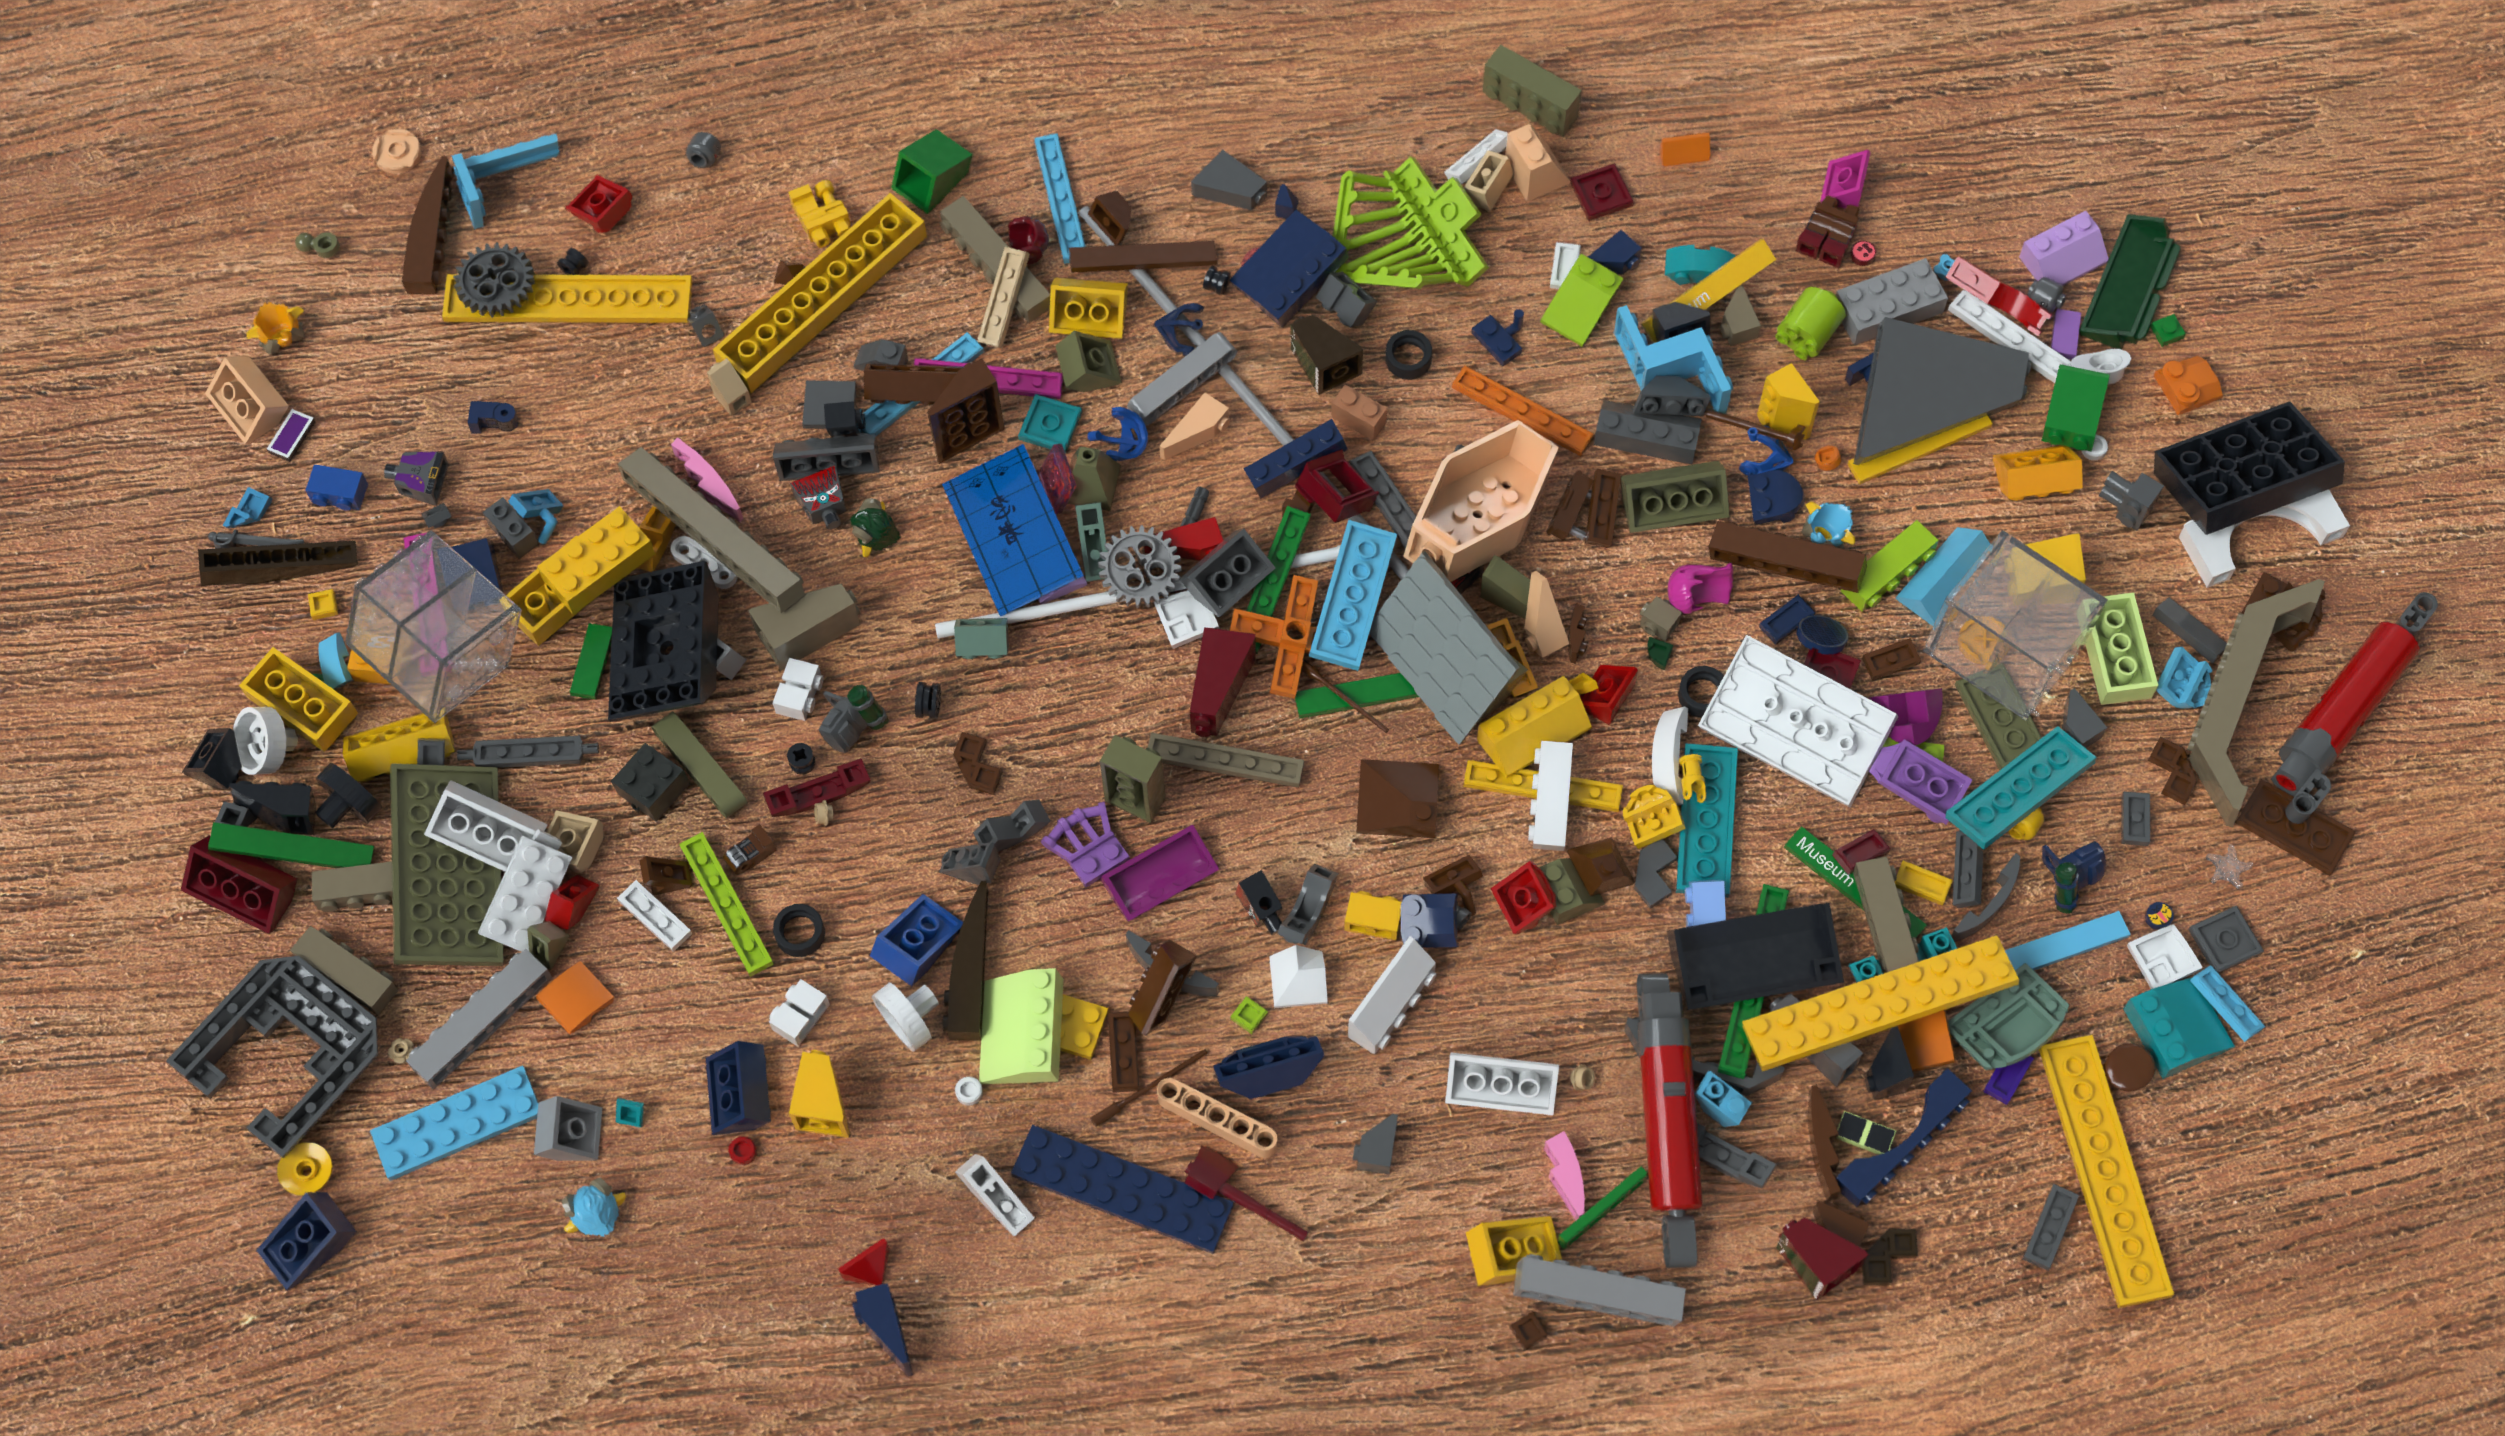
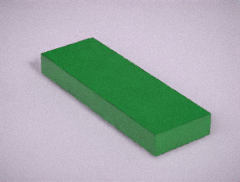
M589 623L570 688L571 696L596 700L611 648L612 627Z

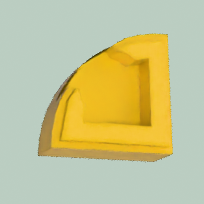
M1581 673L1569 680V683L1578 694H1585L1598 689L1596 680L1585 673Z

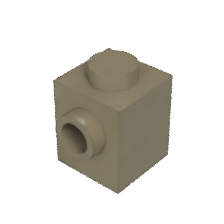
M1656 596L1651 603L1646 602L1641 609L1640 615H1642L1640 626H1642L1647 634L1657 636L1666 642L1680 624L1682 612L1673 607L1669 600H1662Z

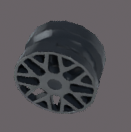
M919 682L915 695V717L923 718L924 716H929L930 719H937L941 703V685L939 683L927 685L926 682Z

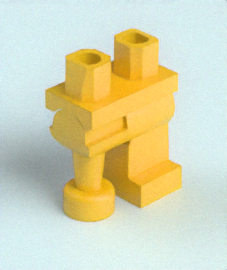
M829 180L821 181L814 187L816 196L819 199H823L825 203L824 206L819 208L809 184L788 192L791 205L810 242H815L819 248L825 247L830 243L829 235L837 233L838 237H840L851 227L848 212L842 201L835 200L833 196L835 189Z

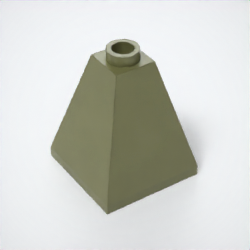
M1080 446L1072 456L1069 466L1071 473L1070 481H1068L1071 488L1070 497L1064 493L1061 503L1081 505L1101 502L1102 510L1111 511L1121 465L1099 449Z

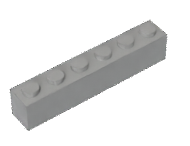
M527 949L515 954L510 959L509 965L502 971L496 972L482 990H477L471 995L469 1002L464 1007L455 1010L450 1015L449 1021L442 1027L436 1028L422 1046L414 1048L406 1062L434 1090L552 979L548 969Z
M1530 1254L1523 1257L1517 1263L1513 1295L1675 1327L1682 1322L1686 1288L1677 1287L1676 1283L1670 1281H1662L1661 1283L1650 1282V1278L1645 1276L1625 1277L1624 1273L1619 1271L1600 1272L1597 1271L1596 1267L1582 1265L1580 1267L1570 1266V1263L1564 1260L1544 1261L1542 1256Z

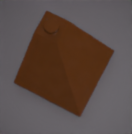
M1361 759L1356 834L1435 838L1439 764Z

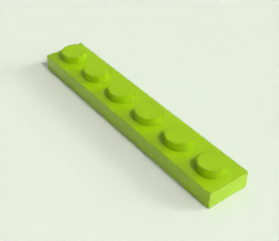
M701 832L680 843V848L749 976L751 977L774 965L704 833Z

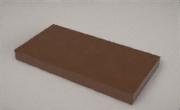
M2261 779L2235 823L2331 876L2356 831L2317 809L2304 823L2297 824L2291 822L2285 814V809L2293 799V796ZM2296 804L2299 810L2306 812L2303 806Z

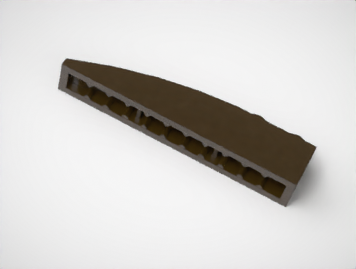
M356 540L198 549L201 586L278 581L321 574L358 565Z
M987 881L980 882L969 905L953 956L949 990L944 991V1006H948V1015H943V1031L947 1032L949 1041H981L989 893Z

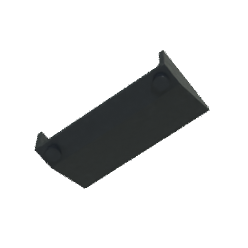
M1830 903L1667 930L1671 958L1687 1010L1844 982Z

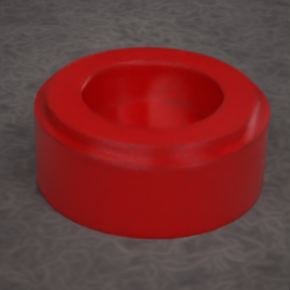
M740 1136L730 1143L728 1152L734 1163L747 1165L755 1159L757 1148L752 1139Z

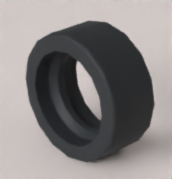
M1403 330L1394 334L1386 344L1385 362L1388 370L1394 376L1401 379L1412 380L1424 375L1432 362V345L1430 340L1424 334L1415 330ZM1414 345L1423 351V359L1419 363L1405 365L1395 359L1394 352L1400 346Z
M1696 666L1688 670L1681 679L1678 691L1681 706L1687 707L1688 713L1692 716L1702 718L1709 704L1698 703L1691 699L1688 693L1689 685L1695 680H1707L1718 688L1724 675L1717 669L1709 666Z
M806 904L787 906L778 913L774 920L773 933L779 948L790 956L805 957L811 955L820 948L825 939V927L820 914L813 907ZM797 917L809 918L815 927L813 937L801 944L788 942L783 934L785 925L791 919Z

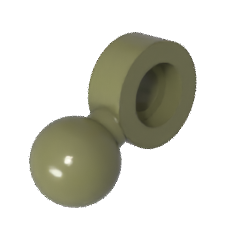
M329 232L321 233L315 239L309 233H301L295 239V245L300 251L309 252L314 248L322 258L333 257L340 249V243L336 236Z

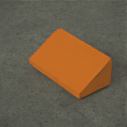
M1707 132L1662 138L1659 151L1662 165L1666 167L1709 161L1710 134Z

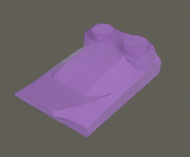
M1905 739L1896 745L1883 747L1869 770L1879 784L1924 811L1932 822L1944 823L1945 825L1949 822L1945 818L1946 811L1961 801L1972 782L1971 778Z

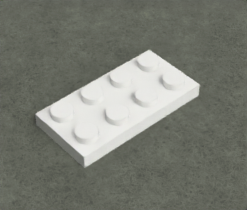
M522 835L478 934L521 952L525 949L529 951L527 929L531 925L543 923L551 893L559 888L572 857Z

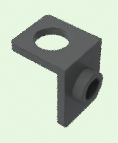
M705 304L689 311L690 314L687 321L692 325L703 347L724 337V333L713 311ZM707 324L715 327L714 335L709 338L702 335V329Z

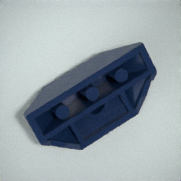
M1285 1036L1236 1050L1225 1057L1220 1063H1216L1213 1068L1221 1087L1246 1098L1254 1099L1302 1085L1323 1059L1324 1052L1317 1036H1310L1309 1038Z

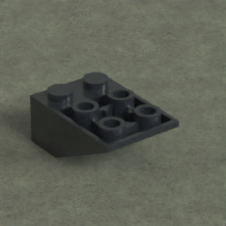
M239 781L237 784L230 783L229 788L235 805L248 808L254 817L284 833L314 835L316 803L311 786H307L304 783H293L291 785H280L276 782L253 784L249 781Z

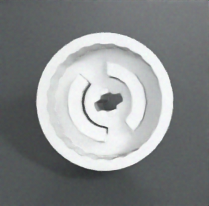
M272 707L244 708L235 720L233 731L240 757L241 770L246 774L275 773L283 763L285 752L293 751L297 746L298 737L296 736L295 729L285 728L281 716Z
M889 982L872 995L877 1009L887 1024L911 1051L914 1052L932 1038L922 1017L939 1005V1002L926 985H923L906 998L894 984Z

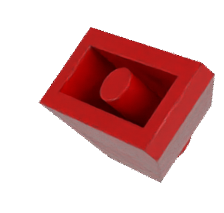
M579 875L574 876L551 893L544 920L550 921L560 929L569 930L580 922L600 885Z

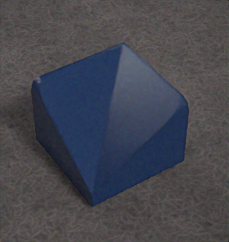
M1285 184L1280 185L1275 202V215L1283 219H1287L1297 210L1299 203L1297 197Z

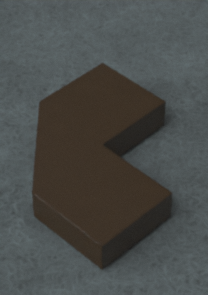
M1888 1229L1866 1251L1868 1257L1862 1266L1863 1285H1891L1890 1258H1917L1916 1229Z

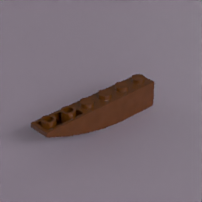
M447 156L441 157L430 175L411 221L402 275V284L407 294H437V286L441 285L440 264L444 263L442 246L447 241L445 222H448L450 217L447 206L448 201L452 200L450 182L455 177L454 166L450 165Z

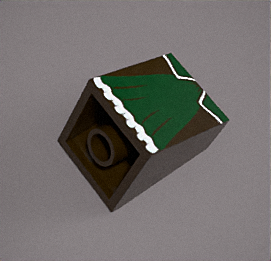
M1313 314L1307 317H1300L1291 324V350L1318 395L1362 375L1363 349L1360 345Z

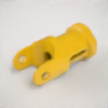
M1697 754L1682 756L1679 758V763L1683 770V778L1681 779L1683 798L1689 800L1692 797L1693 790L1696 792L1697 801L1703 803L1706 799L1705 778L1701 774L1700 764L1702 763V757Z

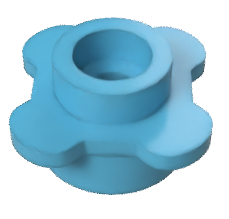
M1942 255L1939 264L1933 268L1934 273L1941 279L1948 281L1945 276L1950 269L1946 268V266L1951 268L1955 260L1951 259L1949 255Z

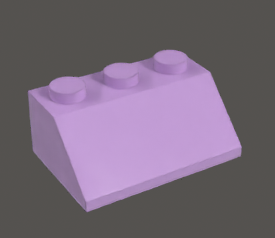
M2087 211L2025 241L2019 256L2036 280L2047 277L2061 283L2063 286L2106 264L2109 260L2100 228Z

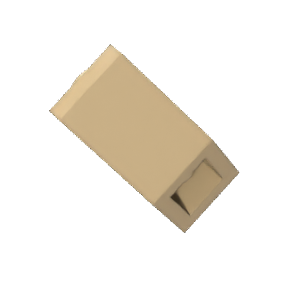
M727 358L710 368L707 375L714 397L731 416L752 403L748 389Z

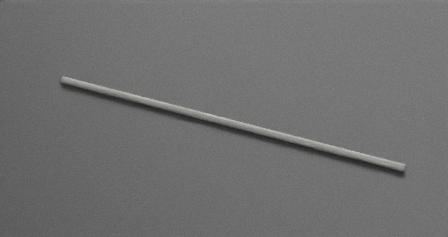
M1088 206L1083 207L1079 211V215L1107 246L1114 245L1088 215L1090 208ZM1144 269L1129 270L1167 314L1178 308ZM1183 313L1176 318V320L1189 321ZM1178 326L1196 348L1206 341L1201 333L1193 330L1192 327ZM1228 364L1218 371L1283 446L1294 440ZM1320 472V474L1328 481V483L1340 494L1342 498H1344L1345 496L1337 489V487L1329 480V478L1323 472ZM1360 514L1348 518V520L1369 525ZM1392 551L1388 566L1402 580L1409 569Z

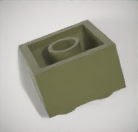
M1073 331L1055 345L1066 388L1080 392H1089L1122 383L1111 340Z
M1559 858L1539 867L1544 872L1556 895V907L1550 911L1556 925L1605 905L1601 894L1590 897L1570 858Z

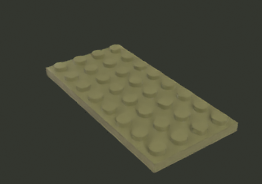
M391 764L393 963L403 965L502 966L503 944L478 934L501 883V870L424 835L450 780L498 801L497 767Z

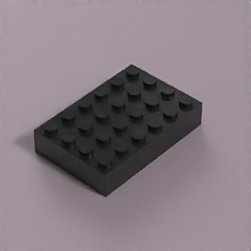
M2290 401L2156 450L2154 454L2155 476L2205 535L2343 484L2345 461Z

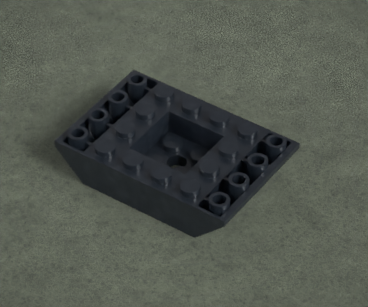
M706 561L624 577L614 584L608 720L610 722L700 705L716 690L719 595ZM670 645H674L673 650L668 655H665L666 649Z

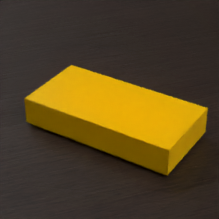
M1903 860L1897 873L1895 885L1896 888L1943 906L1953 880Z

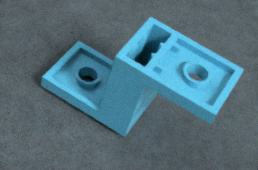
M1627 305L1617 309L1614 335L1640 390L1657 375L1680 376L1683 379L1698 375L1705 392L1710 394V402L1714 411L1723 414L1727 412L1733 384L1730 377L1725 376L1722 360L1718 355H1715L1712 340L1709 335H1705L1702 327L1648 345L1644 333L1640 334L1638 330L1636 315L1630 313Z

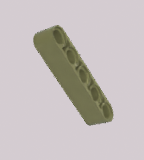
M673 711L651 726L659 740L726 819L748 803L738 787Z

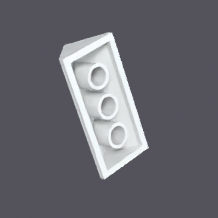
M1451 1052L1445 1103L1553 1115L1559 1065Z

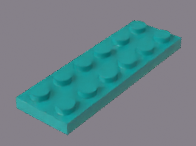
M2057 726L1946 811L1945 818L1985 850L2096 763L2097 757Z
M1685 743L1684 756L1697 754L1702 757L1700 765L1701 774L1705 778L1706 799L1703 803H1699L1696 792L1692 790V797L1689 800L1684 799L1681 805V815L1686 829L1679 832L1676 893L1685 894V887H1689V881L1722 880L1725 886V897L1729 898L1738 748Z

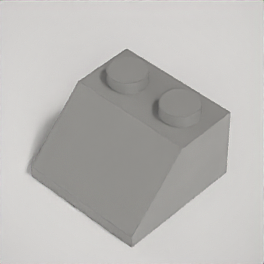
M560 1096L539 1102L534 1155L556 1161L598 1160L602 1107Z

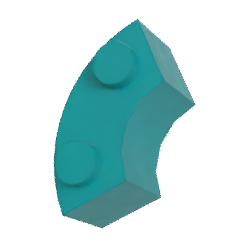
M1695 245L1673 247L1666 250L1665 276L1679 285L1699 283L1736 257V255L1710 246V250L1694 249Z

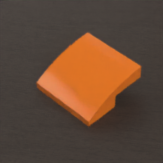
M579 961L549 983L537 994L536 999L571 1035L590 1023L593 1015L611 1005L614 1001V996Z

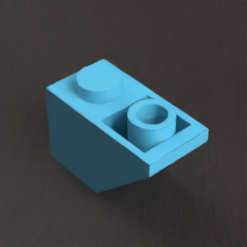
M1711 1071L1706 1073L1695 1091V1096L1703 1112L1723 1127L1739 1125L1752 1103Z

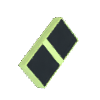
M1844 1111L1837 1129L1839 1133L1837 1139L1880 1155L1889 1151L1896 1130Z

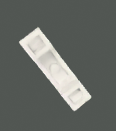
M1687 707L1663 712L1655 731L1652 749L1653 784L1657 788L1666 789L1678 805H1682L1684 800L1681 785L1682 778L1678 777L1680 734L1687 732Z

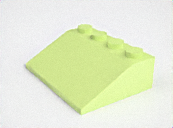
M1056 968L1030 969L985 981L979 1082L981 1084L1059 1081L1064 979Z

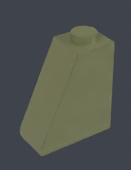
M1494 555L1482 575L1480 598L1526 619L1530 579L1500 557Z

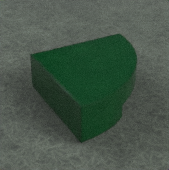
M1649 637L1647 643L1648 656L1658 668L1665 670L1673 645Z

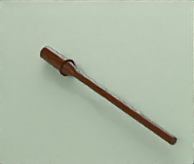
M1303 659L1301 671L1307 674L1310 679L1320 681L1385 733L1389 731L1386 726L1324 679L1319 673L1318 668H1314Z
M1206 1049L1202 1050L1128 1098L1112 1102L1113 1104L1090 1118L1092 1123L1097 1127L1117 1113L1120 1114L1121 1110L1128 1103L1157 1086L1161 1080L1170 1078L1205 1056L1208 1052Z

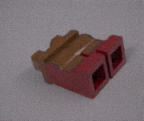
M1827 195L1822 203H1817L1808 224L1798 239L1796 252L1816 259L1821 250L1819 261L1840 268L1857 229L1859 207L1850 204L1847 205L1845 211L1836 209L1838 200ZM1804 244L1807 245V246H1810V247H1812V248H1815V249H1813V250L1807 249V248L1804 246ZM1827 254H1830V255L1835 256V257H1837V258H1836V259H1832V258H1830Z

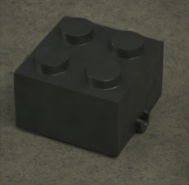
M646 743L611 780L618 795L631 803V807L636 812L642 811L656 822L691 784L682 768Z

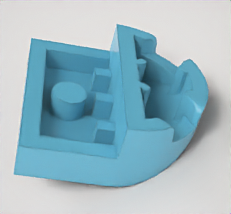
M2175 647L2158 680L2156 691L2172 706L2179 709L2203 706L2211 687L2209 673L2212 672V668L2206 661L2198 662L2183 647Z

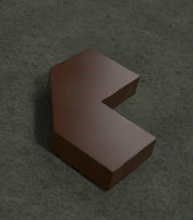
M962 732L953 753L969 788L994 795L1003 773L1002 769L980 763L987 744L985 738Z
M2160 736L2148 761L2171 772L2161 794L2185 805L2197 783V778L2189 765L2185 748Z

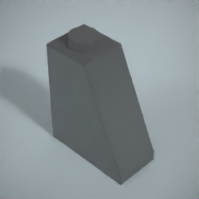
M1224 150L1191 181V193L1193 196L1247 210H1252L1257 204H1262L1268 195L1267 181Z

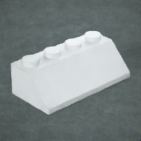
M450 780L424 835L506 872L522 835L532 839L538 828L545 831L548 824Z
M1411 936L1349 1019L1348 1038L1374 1055L1379 1048L1385 1049L1391 1040L1389 1034L1394 1027L1397 1029L1401 1027L1407 1017L1405 1012L1410 1006L1414 1008L1422 996L1420 994L1424 986L1429 987L1437 975L1435 973L1436 962Z

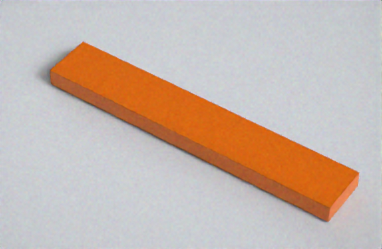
M1465 365L1452 383V388L1513 421L1519 420L1541 436L1580 457L1594 438V433Z

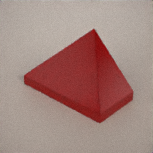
M881 1239L837 1268L843 1280L875 1286L881 1285L890 1252L886 1239Z

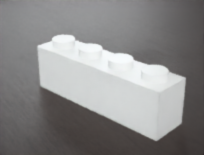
M1541 741V748H1535L1534 764H1539V774H1533L1532 789L1537 790V800L1531 799L1530 815H1535V825H1529L1528 841H1533V849L1565 850L1573 743Z

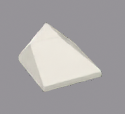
M1294 945L1269 956L1274 1008L1328 1003L1322 951Z

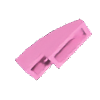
M1565 1131L1545 1141L1544 1150L1554 1165V1168L1550 1170L1549 1179L1576 1221L1584 1214L1583 1179L1573 1146Z

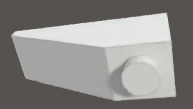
M974 1154L955 1171L969 1190L1012 1236L1017 1235L1034 1219L1032 1214L983 1156Z

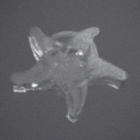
M2233 844L2228 846V853L2225 856L2207 854L2206 860L2211 861L2216 867V871L2211 879L2212 884L2222 879L2229 881L2237 889H2240L2243 884L2239 880V873L2245 872L2253 866L2252 862L2244 863L2237 860Z

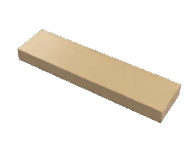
M1004 247L977 342L1002 349L1029 253Z

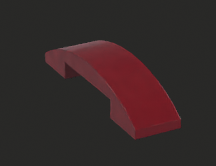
M862 758L837 766L836 772L790 788L786 784L763 792V796L772 817L787 816L812 810L815 807V803H822L823 800L827 804L839 800L866 786L871 780Z

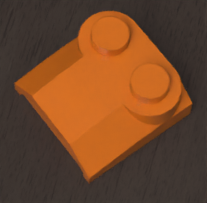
M2200 356L2180 362L2169 361L2162 369L2154 373L2156 381L2178 416L2223 397L2217 376L2208 362Z

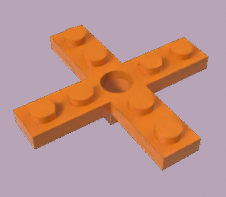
M1293 575L1284 620L1234 608L1229 631L1256 634V642L1278 647L1269 692L1271 694L1295 699L1304 653H1310L1317 629L1311 626L1310 621L1318 580ZM1290 629L1298 630L1303 635V638L1299 640L1292 639L1286 631Z

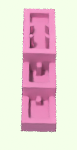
M677 437L671 444L674 455L685 463L684 466L688 477L699 483L697 485L699 492L703 494L707 501L715 504L719 509L741 522L743 516L740 507L725 482L708 462Z

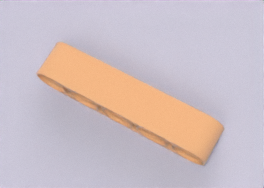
M1165 1078L1158 1084V1101L1163 1108L1259 1157L1269 1158L1276 1153L1278 1148L1277 1134L1272 1128L1176 1079ZM1168 1089L1177 1092L1172 1098H1166L1162 1094ZM1192 1101L1200 1104V1107L1196 1110H1189L1186 1106ZM1218 1113L1225 1117L1221 1122L1217 1123L1210 1119L1212 1115ZM1238 1126H1245L1248 1128V1132L1239 1135L1234 1132V1129ZM1262 1138H1269L1273 1142L1268 1147H1262L1258 1144Z

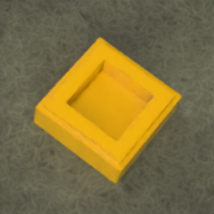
M333 589L308 594L310 614L313 620L338 615L336 596Z

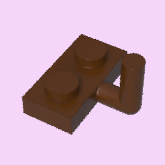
M1470 855L1423 877L1424 884L1431 894H1450L1457 890L1462 898L1464 908L1472 913L1471 916L1476 914L1471 891L1466 885L1482 878L1483 875L1481 869Z

